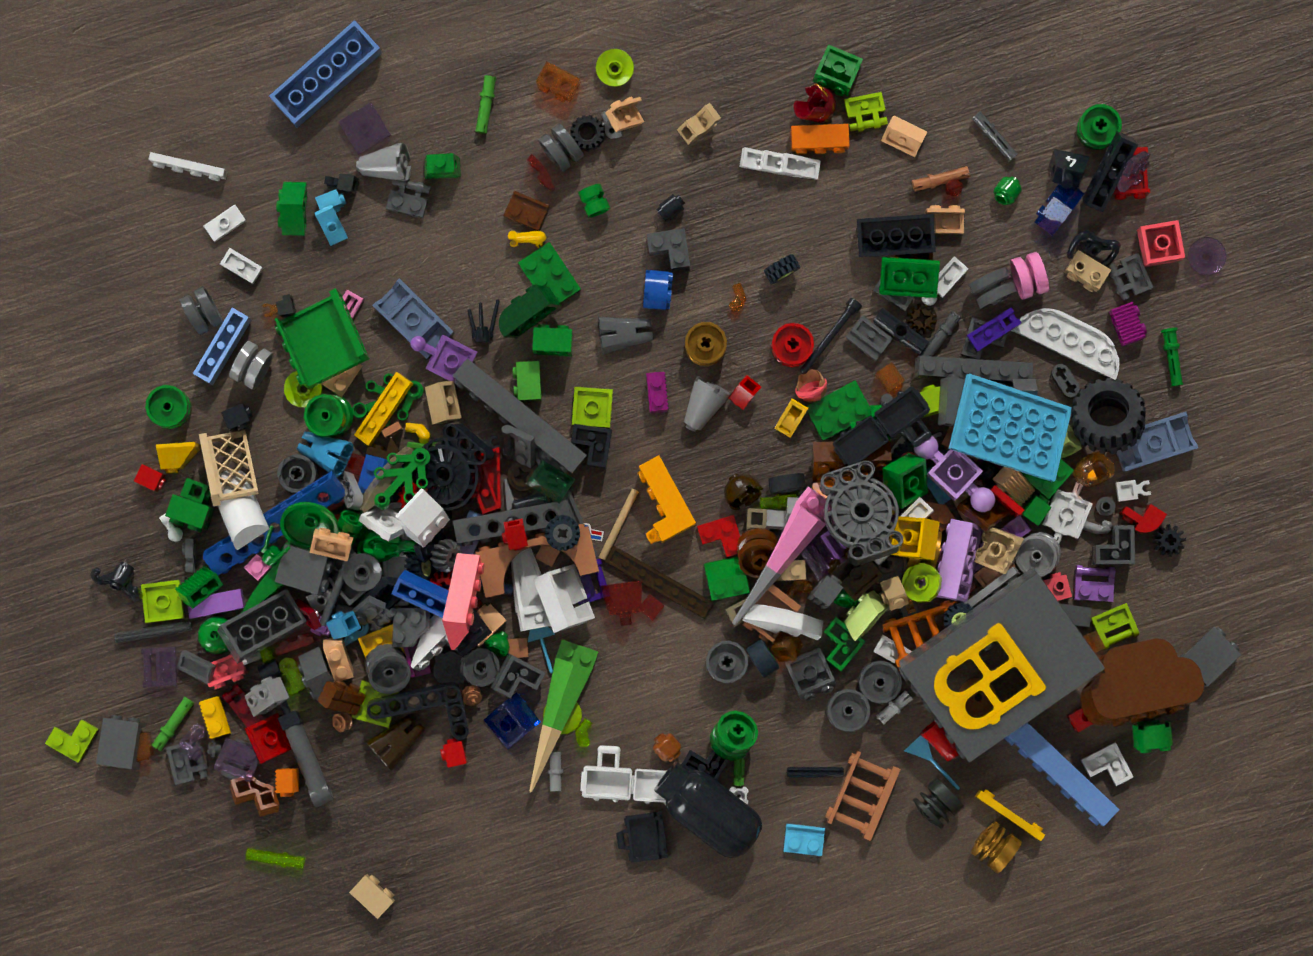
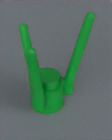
M273 526L269 527L264 546L261 549L263 553L262 561L269 566H273L291 549L289 546L284 549V545L280 549L276 546L268 547Z

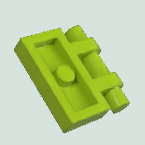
M882 92L844 99L847 118L856 119V123L849 124L850 132L856 130L861 132L871 127L876 129L880 128L881 125L888 124L887 117L879 118L878 114L885 112ZM872 114L873 120L862 121V116Z

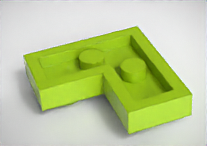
M80 720L72 736L54 727L45 744L80 763L99 729L84 720Z

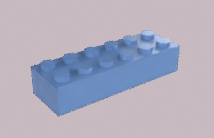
M354 20L271 93L269 97L295 127L298 128L380 56L382 51Z

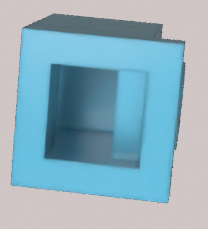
M337 189L315 197L320 210L332 205L337 213L341 210V207H344V204H347L343 193L339 194Z

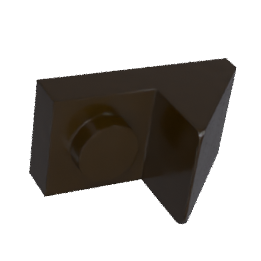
M390 437L387 451H384L385 447L374 444L373 447L368 446L366 454L387 460L388 454H397L400 450L394 439Z

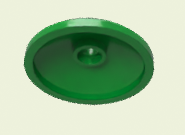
M299 502L289 506L283 512L280 520V528L285 538L292 544L308 550L311 548L315 529L326 528L331 533L338 534L339 529L337 519L331 511L322 505L312 502Z

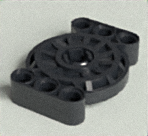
M458 422L446 424L442 429L443 437L431 440L422 447L430 454V461L425 466L426 479L428 480L427 493L444 509L450 520L452 518L451 510L466 506L476 497L482 482L481 465L491 463L494 459L493 450L465 425ZM453 427H454L455 430H456L455 436L453 435V432H452ZM467 439H468L469 442H470V447H469V448H468L467 445H466ZM481 451H482L483 454H484V459H483V460H482L481 457H480ZM419 454L417 456V459L422 460L424 458V455ZM444 467L447 468L450 473V477L446 481H444V479L446 478L444 474L445 470L443 469ZM417 468L412 473V479L415 484L419 478ZM423 480L419 482L422 486L426 484Z

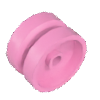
M1037 252L1027 254L1025 261L1021 257L1010 260L1012 278L1022 300L1032 297L1034 291L1039 295L1049 291L1046 270Z

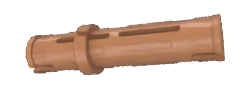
M964 166L935 175L928 174L927 177L912 180L911 183L913 184L914 192L970 178V175L968 174V167Z

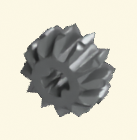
M450 539L439 540L438 545H434L435 549L432 551L433 555L430 558L433 561L432 566L441 572H453L457 553L462 554V551H460L461 546Z

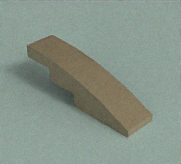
M405 446L397 455L412 454L414 450ZM393 457L390 461L395 462L397 458ZM387 463L383 468H384V469H397V468H402L401 465H403L404 463H398L397 465H394V466L389 465V464ZM380 471L377 476H382L384 472ZM388 477L383 480L374 478L363 495V503L358 511L365 513L375 505V496L379 493H384L391 485L390 483L397 477Z

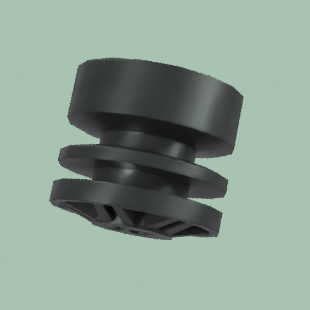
M935 777L927 785L931 795L927 796L925 793L920 792L919 794L925 801L922 803L916 797L912 801L915 803L918 811L931 824L942 829L944 825L939 819L942 817L946 822H949L950 820L946 812L950 811L956 815L964 805Z

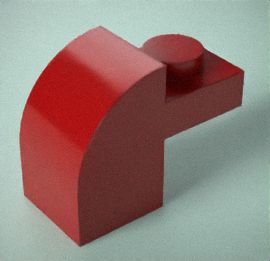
M1152 504L1147 505L1142 515H1139L1127 506L1123 507L1119 513L1123 516L1122 519L1131 525L1135 524L1134 532L1139 534L1156 530L1167 516L1165 512Z

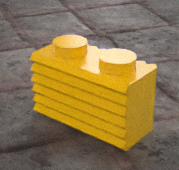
M220 696L199 702L202 709L201 712L203 713L202 716H204L203 719L205 720L204 723H206L205 727L209 731V738L214 739L230 734L231 731Z

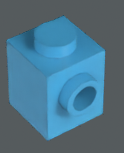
M339 611L332 615L333 619L326 622L333 640L349 636L361 628L354 611L347 613Z

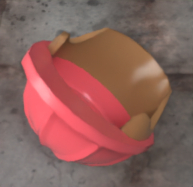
M812 369L805 375H799L795 392L797 397L802 398L806 402L820 401L826 394L828 383L819 371Z

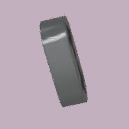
M1063 364L1054 366L1051 370V376L1061 393L1067 398L1075 397L1080 387L1068 367ZM1057 368L1065 371L1063 376L1066 380H1063L1061 376H1056ZM1066 381L1069 384V386H1075V389L1073 390L1074 394H1072L1071 392H1066V389L1068 388L1065 383Z

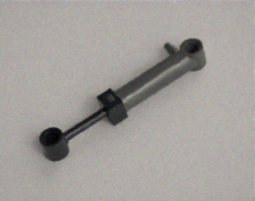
M276 659L257 666L262 680L268 677L275 679L283 676ZM286 700L280 704L284 715L279 717L278 720L290 743L308 787L310 798L317 808L333 801L334 797L308 739L301 716L296 710L291 712Z

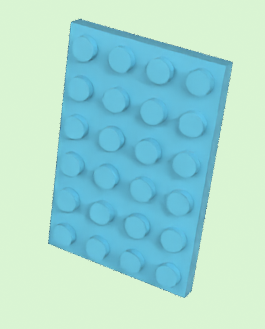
M966 374L949 449L1054 482L1057 476L1072 407L979 376Z

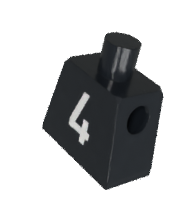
M1054 149L1049 163L1052 182L1061 184L1065 189L1079 187L1088 164L1089 156Z

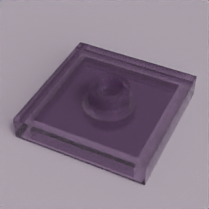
M371 102L339 121L358 155L391 136Z

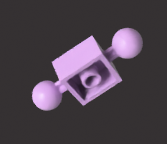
M933 436L920 446L914 447V452L918 457L931 459L936 464L927 473V476L953 501L965 491L971 496L970 502L976 511L987 512L993 508L995 504L994 493L988 488H978L973 483L983 471L964 453L950 449L943 455L938 451V442Z

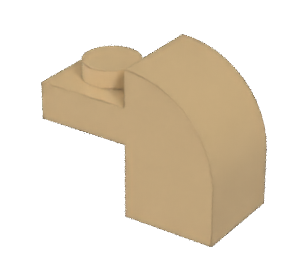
M709 103L695 116L686 120L677 130L689 145L711 131L721 117Z

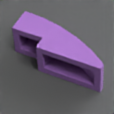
M242 589L212 594L194 609L187 605L189 619L243 609L245 601Z

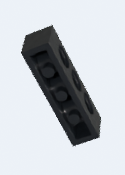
M1116 132L1082 197L1086 206L1104 212L1138 147V143L1134 138L1121 132Z

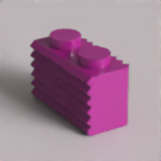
M1133 302L1109 311L1122 347L1146 338V327L1144 323H1140L1138 317L1140 316V311L1137 305L1134 306Z
M646 373L650 413L667 412L669 407L666 373Z

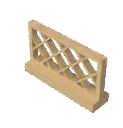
M245 430L207 437V433L199 434L213 507L221 505L220 501L259 494ZM243 437V441L239 445L232 442L234 438ZM221 441L224 444L218 449L212 443ZM228 445L235 449L231 455L224 452ZM239 451L246 454L243 460L235 457ZM220 455L228 458L223 464L216 461ZM231 461L239 464L234 470L227 467ZM242 467L250 470L245 476L238 473ZM223 470L231 473L227 479L219 476ZM234 476L242 479L238 485L230 482ZM245 482L253 485L252 489L247 490L241 487ZM226 486L234 489L231 493H222Z

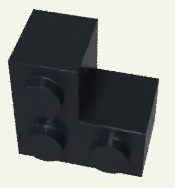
M574 424L571 443L590 447L587 466L607 469L612 429Z

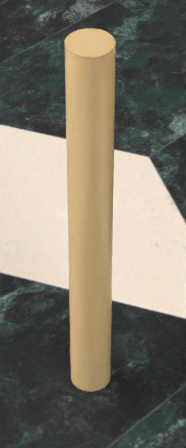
M631 490L599 558L606 560L639 493L637 490Z

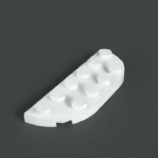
M1049 308L1032 311L1021 317L1020 321L1022 324L1011 330L1107 378H1112L1113 381L1117 378L1119 357L1111 339L1102 331L1064 312Z

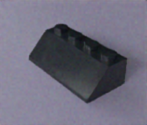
M935 214L857 219L859 257L936 252Z

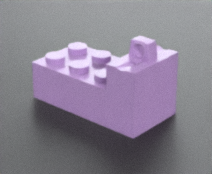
M951 519L946 528L947 540L942 546L943 558L938 564L942 585L936 597L965 603L968 601L976 566L974 562L976 559L975 554L977 549L980 548L983 529L974 523ZM925 578L918 580L919 588L926 585Z

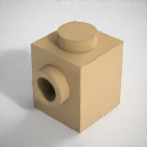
M899 576L880 582L883 592L880 594L884 605L888 604L891 611L909 604Z

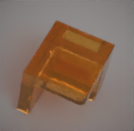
M1097 630L1083 636L1095 653L1105 648Z
M780 632L771 649L779 662L795 661L803 644L799 636L795 637L788 633Z

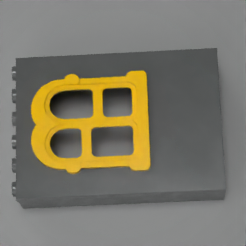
M1034 567L899 660L901 666L899 670L906 682L910 680L911 689L917 697L921 695L922 704L929 713L931 711L934 713L932 715L939 728H945L944 732L951 744L955 742L956 751L962 759L966 758L969 762L1105 669L1100 659ZM998 641L1009 656V660L991 671L980 658L979 652L992 642ZM966 660H973L983 674V678L962 692L952 691L947 685L948 674ZM1012 667H1016L1028 685L1005 702H1000L989 687V684ZM983 691L994 708L983 717H971L965 709L966 701L976 692Z

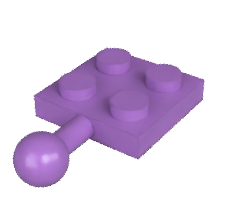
M443 334L436 348L427 344L421 336L413 337L410 343L413 350H423L432 355L425 369L449 381H455L453 375L467 358L473 362L477 354L475 350Z

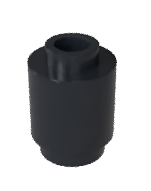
M672 194L660 203V207L656 210L665 221L671 220L684 210L683 205L685 202L679 195L675 197Z
M981 463L978 467L983 472L978 477L989 487L997 485L992 479L1000 470L992 463Z

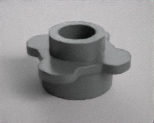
M211 739V742H208L207 753L210 754V757L220 756V740Z

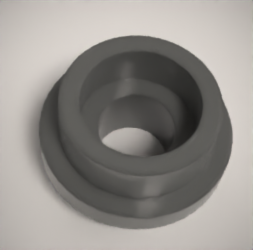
M1102 497L1096 503V510L1102 516H1109L1115 511V502L1109 497ZM1104 503L1109 504L1108 510L1103 509Z

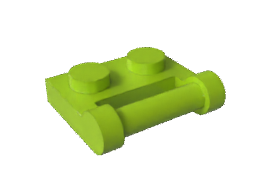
M1127 603L1090 618L1104 650L1110 648V645L1126 638L1140 635ZM1125 624L1129 625L1130 629L1106 638L1104 634Z

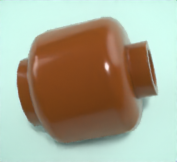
M661 733L654 739L653 751L662 761L672 762L681 754V744L673 734L667 733L664 735Z

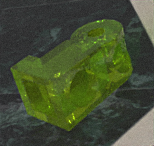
M292 658L281 660L279 664L280 671L286 674L291 685L286 688L289 695L292 696L306 689L302 680L304 675L302 676L296 660Z

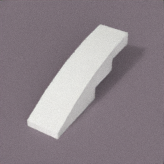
M744 147L742 148L739 167L817 180L821 161L788 153L781 154Z
M755 604L743 617V621L775 634L783 631L795 637L803 634L815 640H819L822 636V620L787 609Z

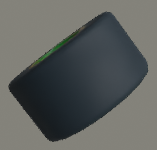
M762 639L746 649L751 660L764 678L780 668Z

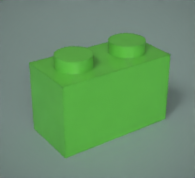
M516 362V367H513V379H517V386H514V397L518 398L521 402L542 401L540 362Z

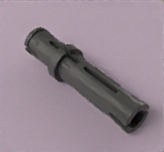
M981 111L972 118L983 131L982 134L992 141L1008 162L1018 155L995 129V124H991Z
M951 311L943 324L938 326V331L919 356L933 357L948 335L952 334V330L961 320V317Z

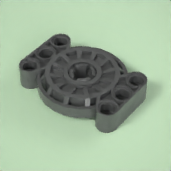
M862 461L826 473L822 476L820 482L821 493L828 496L824 507L826 527L837 542L850 548L848 561L855 566L897 553L903 543L902 534L895 531L899 514L896 498L886 485L873 479L875 467L870 461ZM866 469L870 474L864 475L861 473V470ZM847 475L850 476L852 480L845 481L842 477ZM829 481L833 483L834 486L827 487L824 483ZM830 503L832 507L831 511L828 512V504ZM859 506V509H863L866 512L869 511V514L866 517H859L855 514V510ZM895 514V521L893 524L891 522V517ZM896 539L899 544L892 545L889 540ZM877 545L880 548V550L873 551L871 549V546ZM858 551L862 556L857 558L852 553Z

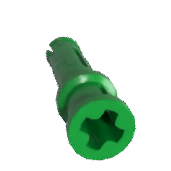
M1178 328L1161 330L1165 344L1163 349L1167 351L1171 386L1183 385L1178 354L1180 343L1177 341L1176 334Z

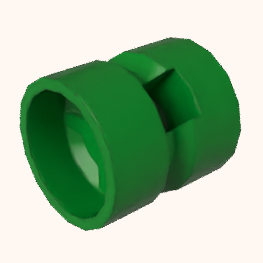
M601 184L591 185L578 192L581 202L586 204L584 209L588 218L599 216L611 209L607 198H603L604 191Z
M345 510L337 521L338 532H344L349 534V537H353V546L364 524L359 521L361 515Z

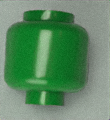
M1003 177L994 188L995 200L1002 205H1011L1021 194L1022 188L1019 180L1015 177Z

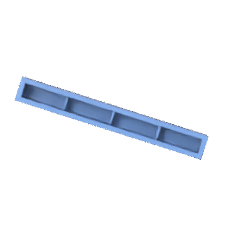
M1029 723L1024 724L1004 738L1011 746L1015 744L1019 748L1018 753L1025 759L1029 757L1034 762L1032 766L1037 771H1044L1048 775L1046 779L1053 786L1057 784L1062 789L1060 792L1067 799L1071 797L1076 802L1074 806L1082 813L1086 811L1090 815L1088 819L1094 825L1100 824L1105 826L1120 810Z

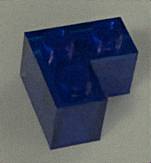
M1058 184L1046 200L1048 205L1046 207L1042 205L1037 211L1038 218L1035 220V223L1053 236L1085 193L1078 188L1071 187L1070 189H1065Z

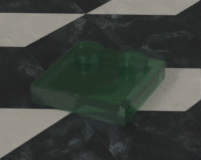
M542 460L529 478L527 485L560 504L575 479Z

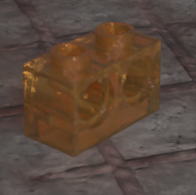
M547 61L536 80L539 90L547 94L548 92L555 94V98L561 102H571L581 83L580 78ZM551 75L554 77V81L546 83L544 78ZM569 84L571 89L568 92H563L561 86Z

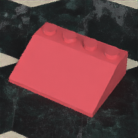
M461 553L456 555L442 620L451 650H455L468 634L470 625H473L474 614L472 613L473 608L477 607L476 594L477 591H480V574L483 575L485 567L480 555Z

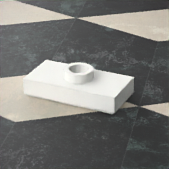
M233 205L205 224L204 228L213 241L216 242L246 222V219L237 206Z

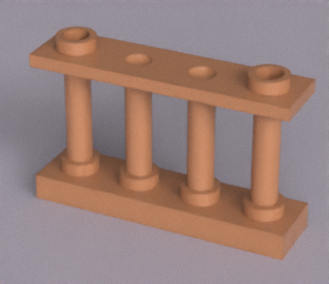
M856 751L855 754L851 753L848 760L850 767L833 808L829 806L825 817L828 818L827 823L832 824L833 819H836L861 830V833H863L862 837L871 841L901 769L892 766L891 769L887 768L886 770L859 758L861 752ZM855 766H860L883 776V779L886 780L884 786L877 787L853 777L852 774ZM848 783L876 794V797H878L876 805L867 804L844 794ZM843 801L869 812L868 815H871L869 822L862 823L837 812L840 802Z

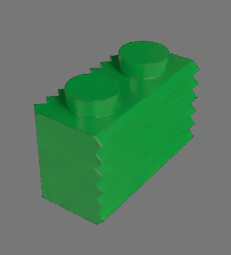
M203 566L176 587L175 590L181 600L194 609L222 587L223 584L215 572Z

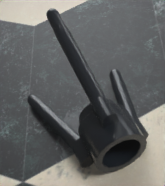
M499 299L496 300L489 330L483 324V304L479 303V327H477V330L472 311L468 309L472 338H475V342H490V337H493L500 303Z

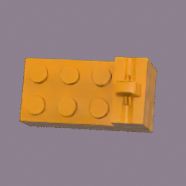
M658 455L640 465V471L637 474L642 483H647L649 487L647 492L651 500L655 499L657 501L656 509L661 517L665 516L664 519L653 524V529L646 533L650 544L659 541L664 543L695 526L696 522L660 456Z

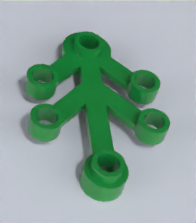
M390 373L386 374L383 378L384 383L388 385V383L386 382V378L388 376L393 377L394 375ZM373 380L368 381L365 386L369 392L382 394L385 389L377 385ZM411 381L413 383L411 388L416 387L418 389L417 393L412 394L410 388L404 397L406 399L402 409L397 412V417L401 421L408 419V412L413 401L423 395V386L418 381ZM370 383L375 384V388L373 390H370L368 388V385ZM376 401L368 404L360 402L354 404L352 407L353 415L357 418H364ZM360 407L364 409L362 414L357 413V409ZM403 411L406 412V417L400 418L399 414ZM389 419L388 424L385 425L384 428H387V427H389V426L391 425V420H390V419Z
M417 448L412 454L406 455L388 454L387 462L389 465L394 466L398 463L410 462L406 468L384 469L378 467L375 469L374 475L378 480L397 477L384 493H379L375 496L374 502L378 509L384 510L389 507V498L404 482L405 494L403 498L405 503L409 502L406 500L408 495L415 496L413 493L412 473L416 468L418 469L419 477L416 481L417 487L423 490L428 487L425 466L430 461V454L426 449ZM419 454L424 455L422 460L417 459ZM394 456L397 459L395 462H391L389 460L390 457ZM378 471L384 472L382 476L376 475ZM423 480L426 482V484L424 486H420L419 482ZM384 497L386 500L384 503H380L378 501L379 498Z

